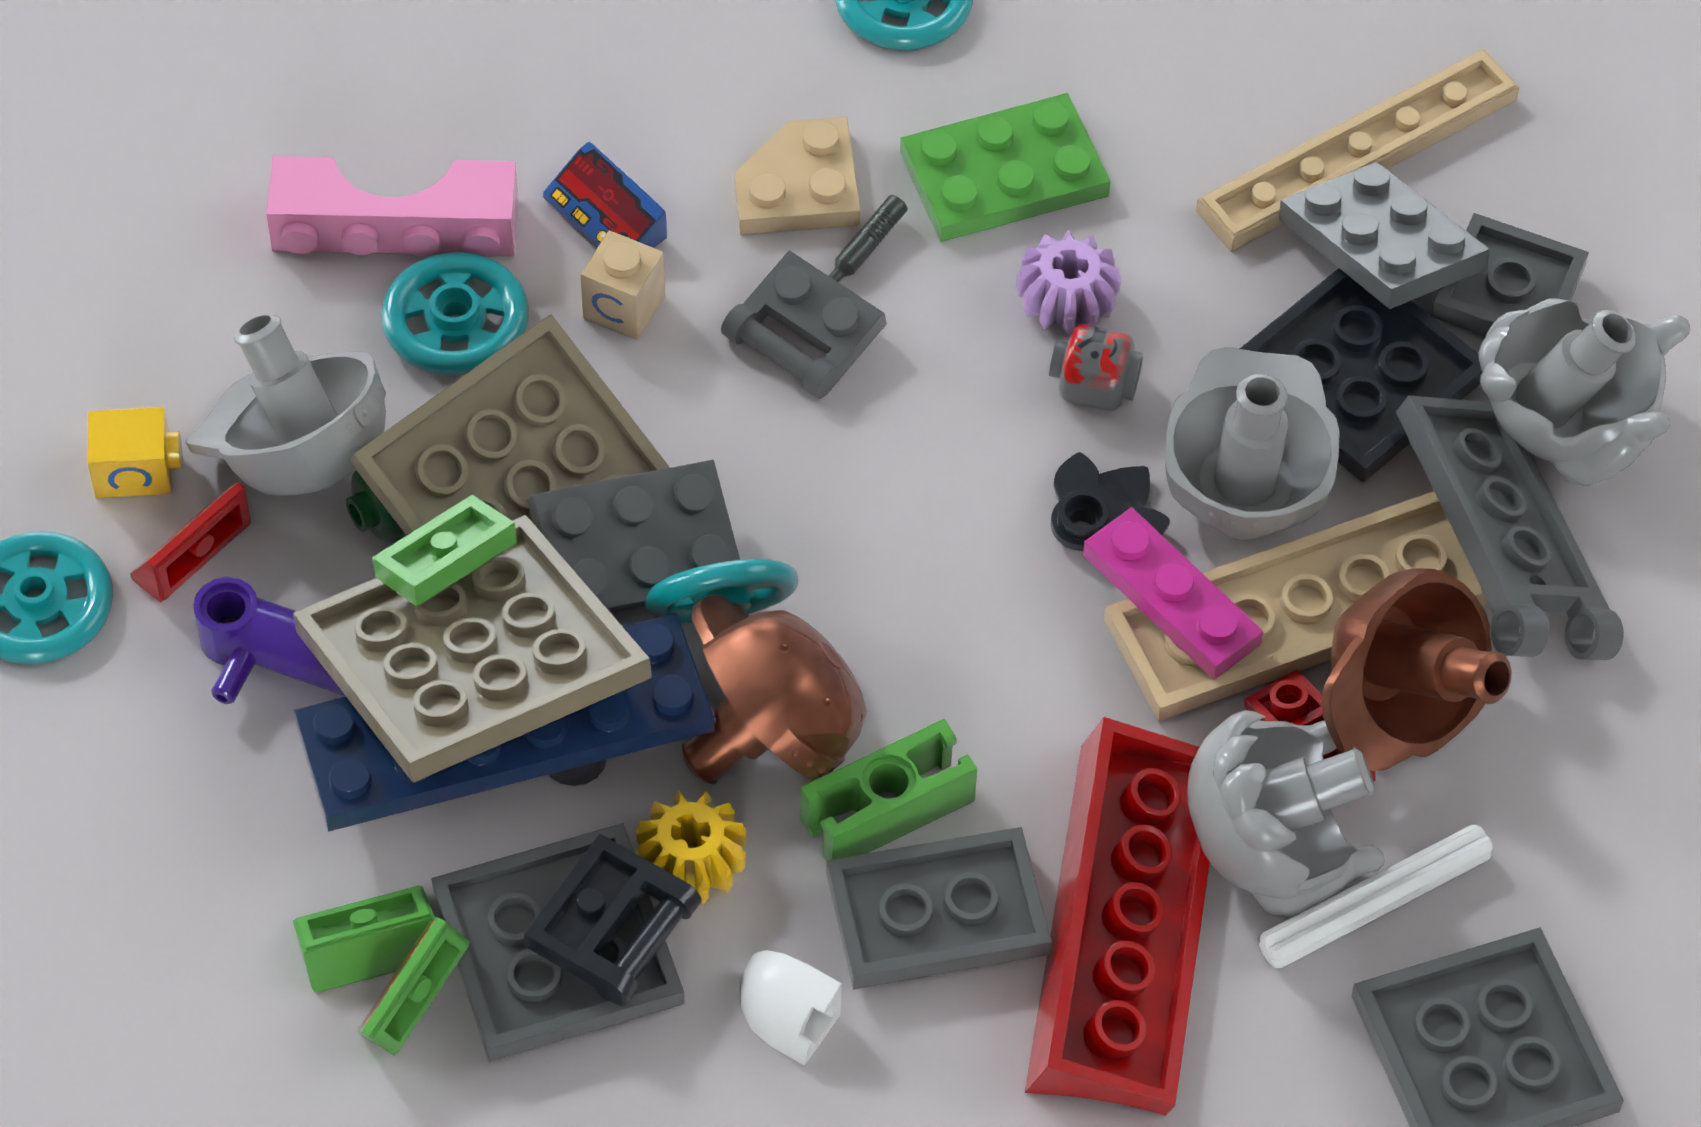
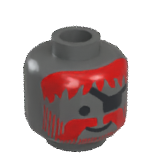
M1079 325L1072 331L1068 342L1056 341L1051 358L1049 376L1060 379L1059 392L1064 400L1106 411H1114L1119 408L1123 399L1133 401L1140 377L1143 353L1134 351V341L1125 333L1090 325Z

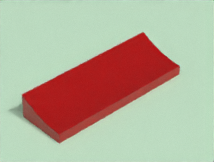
M1107 717L1101 719L1081 745L1051 927V954L1047 955L1024 1093L1093 1099L1135 1107L1165 1116L1176 1105L1210 862L1201 848L1190 815L1187 797L1190 767L1199 746Z

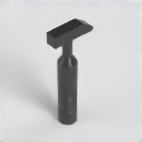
M889 195L877 211L835 258V268L829 277L839 283L843 277L853 275L876 249V246L882 242V239L885 238L888 232L907 212V205L902 199L895 195Z

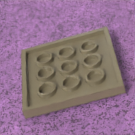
M552 314L359 449L349 460L406 535L472 494L510 520L526 515L532 521L527 502L532 494L670 468Z
M526 515L512 520L515 522L516 544L418 607L379 579L374 578L293 612L297 634L413 783L652 678L650 658Z

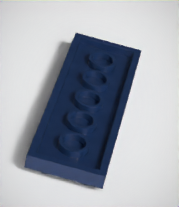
M677 613L622 626L650 658L652 678L414 783L347 697L295 709L296 725L328 832L714 732V715Z

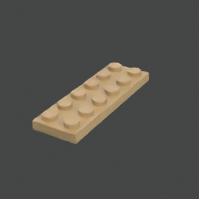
M1433 491L1202 572L1263 630L1261 645L1215 680L1199 667L1129 599L1106 606L1104 621L1157 721H1161L1279 679L1296 669L1301 671L1331 660L1333 632L1338 618L1360 596L1395 572L1414 568L1444 571L1464 583L1477 597L1482 606L1488 604V601Z

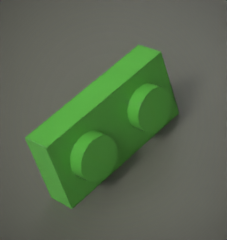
M472 494L373 556L375 577L418 607L516 544L515 522Z

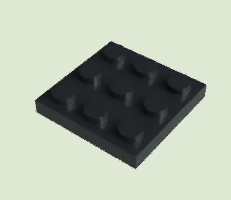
M1340 268L1239 348L1263 353L1296 355L1314 365L1321 377L1326 407L1337 418L1340 431L1338 463L1362 483L1410 444L1409 438L1396 414L1397 409L1408 396L1462 400L1480 385V378L1483 373L1479 363V353L1412 300L1389 309Z

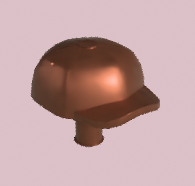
M1414 568L1398 571L1387 576L1360 596L1338 618L1333 632L1331 674L1325 682L1321 703L1326 726L1335 746L1341 754L1353 750V747H1355L1364 754L1370 771L1387 770L1405 761L1412 755L1427 757L1437 752L1457 736L1477 717L1485 703L1494 704L1507 693L1512 677L1510 662L1503 653L1492 651L1487 614L1477 597L1464 583L1446 572L1436 569Z
M710 594L692 607L691 619L704 644L703 653L707 663L727 699L714 709V717L716 719L714 721V732L695 736L688 743L684 742L682 744L683 759L689 770L701 781L716 784L720 776L745 756L756 760L765 751L770 749L778 758L806 777L816 779L833 772L834 769L845 761V755L860 736L867 710L863 694L853 673L832 644L809 623L785 610L758 612L749 617L740 604L730 603L722 595Z

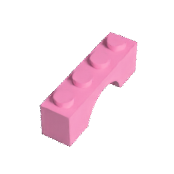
M273 156L266 213L272 251H289L296 254L345 252L355 255L392 253L412 254L420 257L448 252H466L487 258L492 256H514L518 212L516 161L455 160L447 173L428 189L408 196L382 197L364 192L349 183L339 171L334 157Z

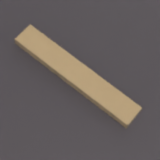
M1482 49L1197 199L1196 212L1232 252L1284 224L1279 220L1280 200L1375 162L1388 169L1517 101L1520 87L1485 49Z

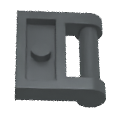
M789 250L743 304L736 305L728 313L722 323L721 333L737 345L745 342L802 381V388L817 399H822L832 390L882 331L887 322L884 312ZM769 315L827 355L824 358L814 360L761 323Z

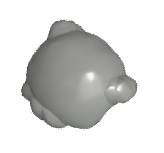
M1549 298L1526 310L1507 312L1492 324L1479 350V363L1483 372L1480 384L1483 391L1489 396L1499 424L1514 441L1529 453L1551 462L1567 482L1581 486H1591L1598 482L1612 479L1619 472L1631 466L1639 455L1652 443L1653 439L1664 434L1670 427V419L1660 412L1666 385L1664 356L1670 349L1689 335L1690 324L1686 318L1676 314L1662 318L1653 324H1643L1625 318L1612 310H1601L1595 313L1592 321L1581 317L1577 303Z
M1245 710L1228 717L1211 731L1199 747L1191 764L1188 777L1187 797L1190 815L1201 848L1211 865L1234 886L1251 892L1266 913L1292 918L1340 893L1356 878L1383 867L1385 863L1383 852L1374 845L1356 846L1348 843L1331 811V808L1368 795L1372 797L1375 786L1364 754L1355 747H1353V750L1323 760L1324 755L1337 748L1325 721L1307 726L1295 725L1286 721H1259L1265 716L1255 711Z

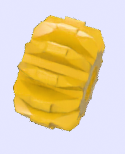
M678 789L673 797V807L654 801L650 809V820L640 821L636 830V840L639 846L635 854L690 884L699 893L702 899L701 903L705 905L709 899L710 887L728 894L733 886V874L743 873L746 866V851L743 848L747 844V831L743 823L735 822V811L731 807L730 802L712 808V797L707 790L703 792L696 802H687L686 796Z

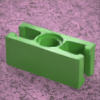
M945 719L939 720L800 787V821L811 837L821 833L822 829L824 830L823 857L826 862L832 859L867 854L975 801L977 767L968 754L959 758L958 765L926 778L920 777L936 766H939L941 770L951 766L952 748L957 743V739ZM891 790L899 793L900 796L883 798L876 793ZM849 811L857 812L838 824L833 818Z

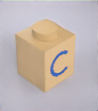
M610 230L580 274L583 319L635 340L639 339L665 297L664 252Z

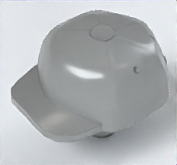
M261 315L247 321L241 326L234 340L235 343L240 345L253 373L233 383L220 396L206 420L187 437L186 445L192 453L224 458L230 468L246 485L266 495L306 494L324 490L335 485L356 471L349 461L352 455L381 435L385 429L386 391L373 357L370 353L363 351L339 352L308 357L302 351H294L281 325V318L279 316Z
M1230 347L1211 350L1200 360L1189 389L1175 399L1170 410L1166 434L1165 472L1172 497L1184 509L1223 534L1241 541L1284 531L1306 522L1321 510L1328 499L1336 478L1340 431L1337 418L1326 407L1321 377L1314 365L1296 355L1263 353Z

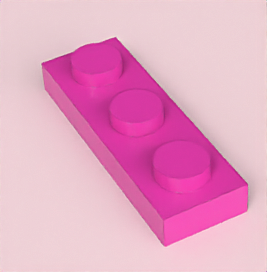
M1132 507L1084 541L1083 556L1213 680L1261 645L1263 630Z

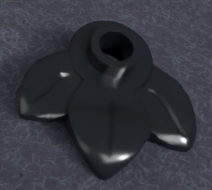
M1078 452L1067 459L1055 474L1053 486L1058 503L1052 511L1051 530L1055 538L1067 548L1083 551L1085 540L1131 507L1161 535L1165 533L1170 525V519L1166 515L1146 507L1150 490V473L1146 466L1119 468L1099 474L1095 464L1086 455ZM1083 521L1087 522L1091 526L1084 527L1075 525L1073 523Z

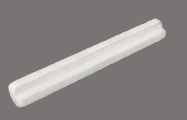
M1469 825L1263 932L1260 936V950L1270 966L1282 968L1488 861L1493 850L1491 839L1486 835L1481 826Z

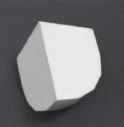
M769 950L757 952L751 957L741 978V1010L750 1029L772 1048L805 1066L841 1015L842 983L787 954Z

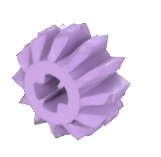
M1069 229L1061 241H1057L1044 234L1039 242V248H1027L1026 253L1022 257V267L1020 272L1017 273L1016 290L1019 291V297L1023 298L1022 307L1025 310V316H1040L1039 321L1043 331L1055 323L1063 325L1062 327L1068 336L1076 324L1095 327L1098 324L1099 317H1110L1111 312L1115 308L1116 295L1120 292L1121 275L1119 274V268L1114 267L1115 258L1113 257L1112 249H1097L1094 234L1082 242L1075 240Z

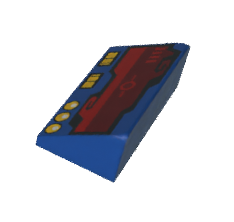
M587 142L574 154L543 191V198L597 248L609 230L652 248L667 239V220L664 209L591 142Z

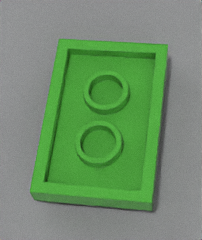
M1068 93L900 137V154L940 242L1109 196L1111 181Z

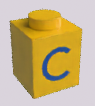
M164 406L88 411L87 464L95 498L171 494V469H179L183 465L182 441L180 431H169Z

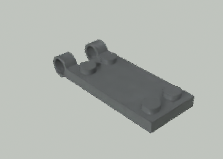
M1408 396L1397 409L1396 414L1481 586V590L1494 613L1490 634L1496 651L1513 657H1536L1540 655L1548 643L1550 632L1549 621L1544 611L1566 612L1568 620L1565 627V642L1572 656L1584 660H1610L1614 658L1620 651L1623 643L1624 631L1621 619L1614 611L1610 610L1532 454L1514 441L1501 427L1490 402Z

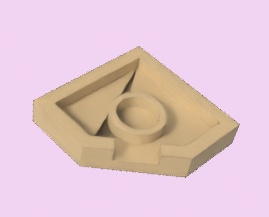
M847 116L787 121L734 172L740 235L860 225V204Z

